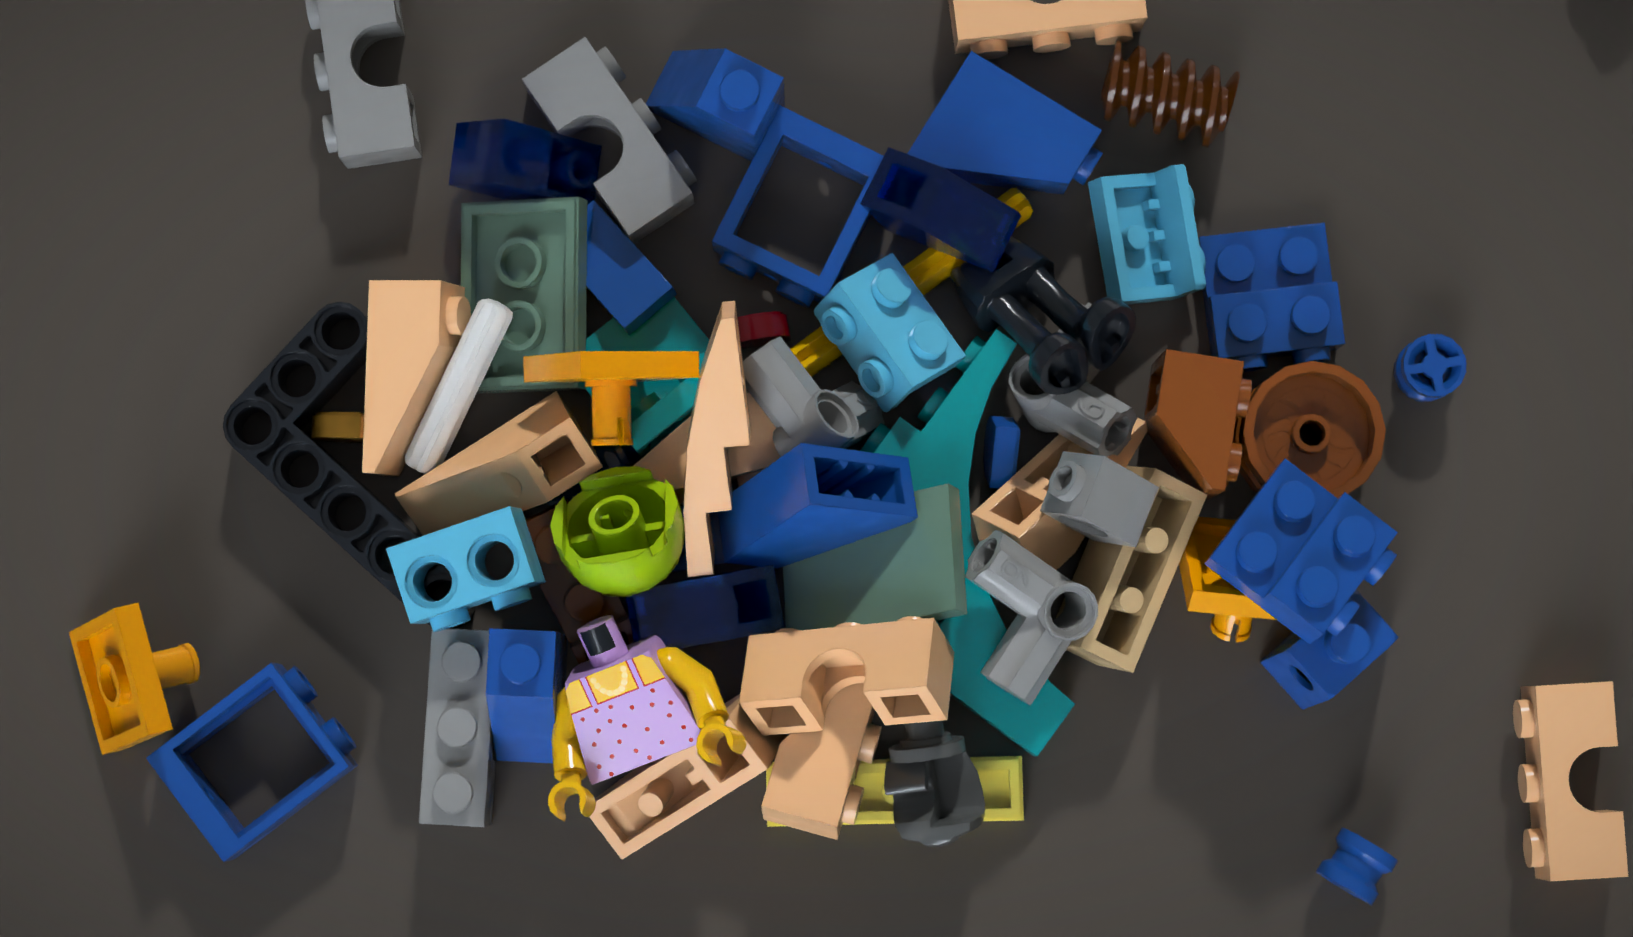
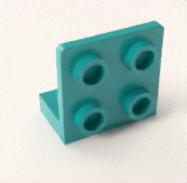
M673 297L630 335L612 318L586 339V351H699L700 374L701 364L709 339L677 299ZM699 378L637 382V386L631 387V424L634 445L631 446L641 458L692 415ZM586 387V390L592 396V387Z

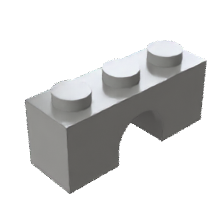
M305 0L311 29L321 30L324 52L314 54V67L319 90H329L332 114L323 115L322 117L328 152H338L339 159L348 169L422 158L414 96L407 85L373 86L361 79L359 70L361 58L372 44L386 38L405 36L400 0Z
M583 37L522 78L528 94L562 143L581 130L592 127L607 129L620 138L623 143L620 161L612 171L593 184L597 195L623 233L635 244L695 204L693 193L689 186L695 183L697 179L677 150L666 155L653 136L661 130V127L645 102L639 98L631 104L618 85L626 76L606 46L596 52L587 38Z
M451 628L437 632L432 630L419 824L487 827L492 825L496 761L493 760V736L486 700L489 631Z

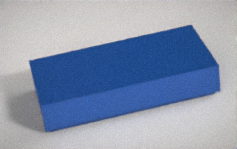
M594 200L587 205L586 286L617 323L630 335L676 296L677 293L672 285Z

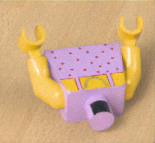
M613 615L597 618L577 630L589 660L572 669L565 682V687L557 695L556 721L553 725L551 742L554 777L561 782L551 789L548 796L550 811L557 818L565 822L564 804L567 798L573 794H579L580 796L579 807L581 814L589 817L594 812L596 806L594 796L581 785V780L586 778L587 775L593 785L696 745L698 754L702 759L722 766V761L716 749L719 740L723 736H726L727 743L733 752L738 754L744 752L746 739L743 734L725 725L729 714L711 670L677 647H666L657 635L649 636L626 645Z

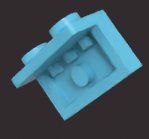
M1184 164L1170 165L1153 173L1103 176L1088 182L1107 297L1118 298L1126 305L1174 300L1206 287L1204 274L1206 266L1205 255L1199 245L1193 211L1195 198L1188 182Z
M893 253L838 282L814 309V314L821 323L826 337L838 347L858 375L862 388L877 401V404L884 412H889L897 407L910 393L956 367L966 357L963 350Z

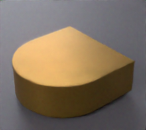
M317 412L316 415L312 416L311 439L330 442L363 443L364 413Z

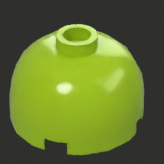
M639 466L613 467L591 474L579 482L582 492L574 496L568 504L563 496L556 505L550 527L561 561L581 585L606 596H632L650 590L665 580L679 562L685 541L684 519L673 486L666 479L665 484L654 479L651 470Z

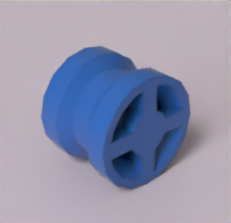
M1427 334L1415 339L1398 353L1394 363V378L1398 388L1407 397L1419 402H1432L1453 392L1462 383L1466 374V357L1462 348L1452 338L1442 334ZM1420 373H1423L1426 377L1430 378L1432 385H1430L1429 380L1424 378Z
M1342 827L1335 838L1337 843L1336 851L1330 859L1321 861L1316 872L1369 905H1373L1379 895L1377 883L1383 874L1393 871L1398 860L1370 841Z

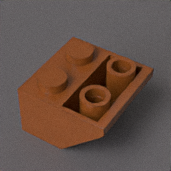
M1166 349L1151 365L1143 420L1146 421L1148 435L1182 481L1207 494L1206 500H1209L1224 492L1229 481H1237L1242 458V444L1232 442L1234 427L1237 424L1238 418H1246L1251 398L1252 381L1242 379L1244 361Z

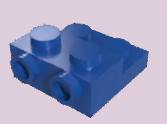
M1325 222L1201 236L1198 238L1206 261L1204 272L1206 287L1202 291L1211 356L1244 361L1243 372H1250L1268 368L1267 358L1292 355L1293 365L1308 361L1328 362L1331 361L1330 351L1338 350L1345 345L1337 281L1332 282Z
M1284 459L1276 467L1204 564L1310 645L1322 636L1326 630L1336 637L1353 618L1360 605L1350 597L1363 580L1372 586L1376 584L1393 563L1397 554L1390 550L1388 545L1398 532L1346 492L1338 498L1287 459Z

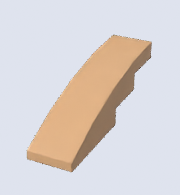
M726 301L721 304L701 364L700 378L698 380L689 426L683 509L688 577L714 575L715 550L710 513L732 510L733 488L727 447L750 445L751 424L735 301Z

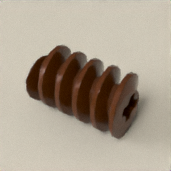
M1117 39L1111 54L1100 100L1103 101L1104 120L1111 122L1119 109L1124 106L1127 107L1129 127L1136 128L1147 112L1152 114L1153 133L1160 135L1168 122L1173 119L1177 123L1178 140L1185 141L1195 126L1201 127L1202 146L1209 148L1219 132L1223 133L1235 100L1240 72L1236 71L1233 73L1223 87L1221 86L1220 69L1218 66L1211 65L1200 80H1197L1195 61L1187 58L1174 74L1172 73L1171 56L1166 52L1159 54L1152 66L1148 67L1146 49L1140 45L1133 50L1125 61L1122 57L1121 41Z

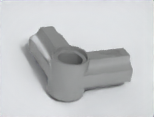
M1088 302L1083 306L1089 308L1092 304ZM1027 354L1015 362L1009 373V385L1026 419L1036 430L1045 433L1056 432L1092 454L1106 457L1113 454L1118 456L1131 440V432L1137 420L1132 407L1089 384L1099 372L1089 361L1086 382L1079 389L1061 395L1041 394L1044 391L1037 386L1029 373L1028 364L1030 358Z
M781 336L769 341L743 361L746 389L776 427L773 432V441L781 457L800 443L847 449L871 436L880 423L885 424L882 417V409L877 404V401L861 385L851 381L833 391L821 390Z
M994 530L989 537L978 543L967 560L968 570L965 577L1018 614L980 673L1001 689L1024 703L1031 705L1071 641L1086 636L1094 627L1098 617V604L1095 595L1088 587L1071 581L1003 532ZM1064 593V610L1058 618L1052 620L1051 606L1058 595Z

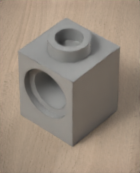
M1063 451L1058 465L1049 479V488L1040 511L1093 541L1136 547L1159 487L1106 456Z

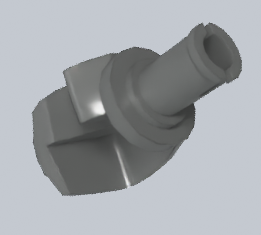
M943 721L904 724L906 737L900 739V744L889 747L890 761L886 763L884 777L885 795H893L894 799L893 815L895 827L903 840L921 842L926 847L948 845L958 840L960 836L975 830L983 823L985 801L978 771L966 752L964 736L951 735V732L944 731Z

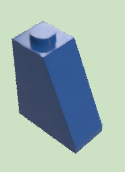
M726 48L672 51L646 105L651 112L752 161L779 106L785 107L784 77Z
M971 51L905 156L903 170L919 177L1064 195L1072 180L1082 185L1085 184L1103 155V152L1093 147L1102 130Z
M800 443L734 490L732 493V510L718 512L724 563L768 568H781L902 526L918 518L908 457Z
M489 628L486 700L497 761L553 763L551 737L553 725L556 721L557 695L565 687L568 639L564 634L556 631Z

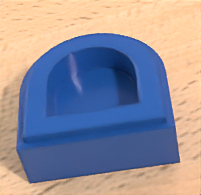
M989 416L984 439V473L990 488H1000L1017 471L1021 430L1013 417Z

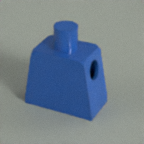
M1357 589L1350 598L1358 603L1360 607L1336 637L1326 630L1322 636L1309 645L1292 632L1260 661L1261 665L1302 710L1333 698L1399 638ZM1296 668L1299 669V670L1309 679V681L1311 682V684L1308 683V682L1297 672Z

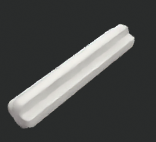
M489 298L481 299L477 303L405 454V463L418 472L426 474L444 462L512 321L513 312L507 306Z

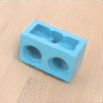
M508 506L386 548L410 624H426L430 622L433 632L445 630L470 621L468 609L492 601L495 611L527 602L532 599L529 588L546 582L523 511L517 507ZM498 543H504L513 553L514 564L511 572L506 577L496 580L487 572L485 558L491 547ZM437 564H442L450 572L452 586L449 593L443 599L435 601L427 594L424 587V579L430 568Z

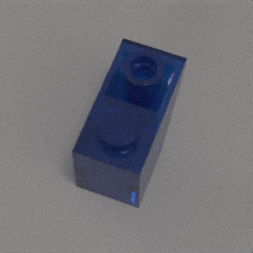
M505 118L456 123L449 186L511 200L581 197L587 200L588 205L593 200L595 201L596 190L593 183L598 180L602 146Z
M888 147L860 203L887 231L991 272H994L1021 217L1017 210L943 167Z
M774 564L714 573V575L698 576L659 584L650 590L626 596L634 642L657 635L666 647H677L679 649L785 628Z

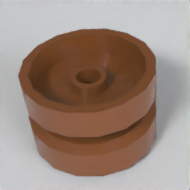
M1308 361L1282 368L1251 391L1246 418H1238L1237 424L1234 427L1232 442L1242 444L1239 472L1254 492L1257 493L1276 467L1284 459H1287L1338 498L1344 492L1350 494L1369 479L1382 458L1386 428L1380 403L1362 379L1339 365ZM1306 425L1313 428L1316 436L1310 441L1316 446H1309L1301 440L1299 434L1301 428Z

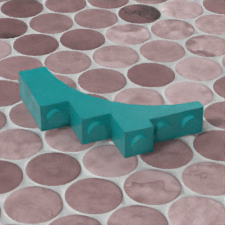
M998 329L994 331L987 342L976 336L964 351L966 357L956 366V368L964 373L950 393L939 386L917 416V418L926 423L922 431H919L899 417L891 429L880 423L860 450L908 457L914 491L947 483L959 489L965 575L968 570L967 560L975 549L971 535L969 477L975 434L991 388L1017 345L1016 342ZM965 577L967 614L943 619L940 623L936 621L955 652L950 696L1030 755L1037 757L1075 703L1047 679L1032 704L1028 705L1001 689L980 673L1007 629L990 594Z

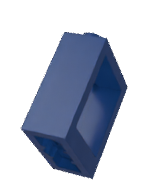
M780 105L712 239L713 251L722 255L718 264L748 280H753L757 272L778 282L779 284L775 292L800 306L809 308L813 300L820 303L838 283L893 173L894 161ZM781 146L864 186L820 276L736 236Z
M270 663L146 757L223 862L238 858L358 766L349 754L356 748L355 742L336 718L332 717L325 722L311 703L312 700L318 697L316 690L296 666L287 671L282 664ZM273 690H276L330 763L244 828L189 754Z

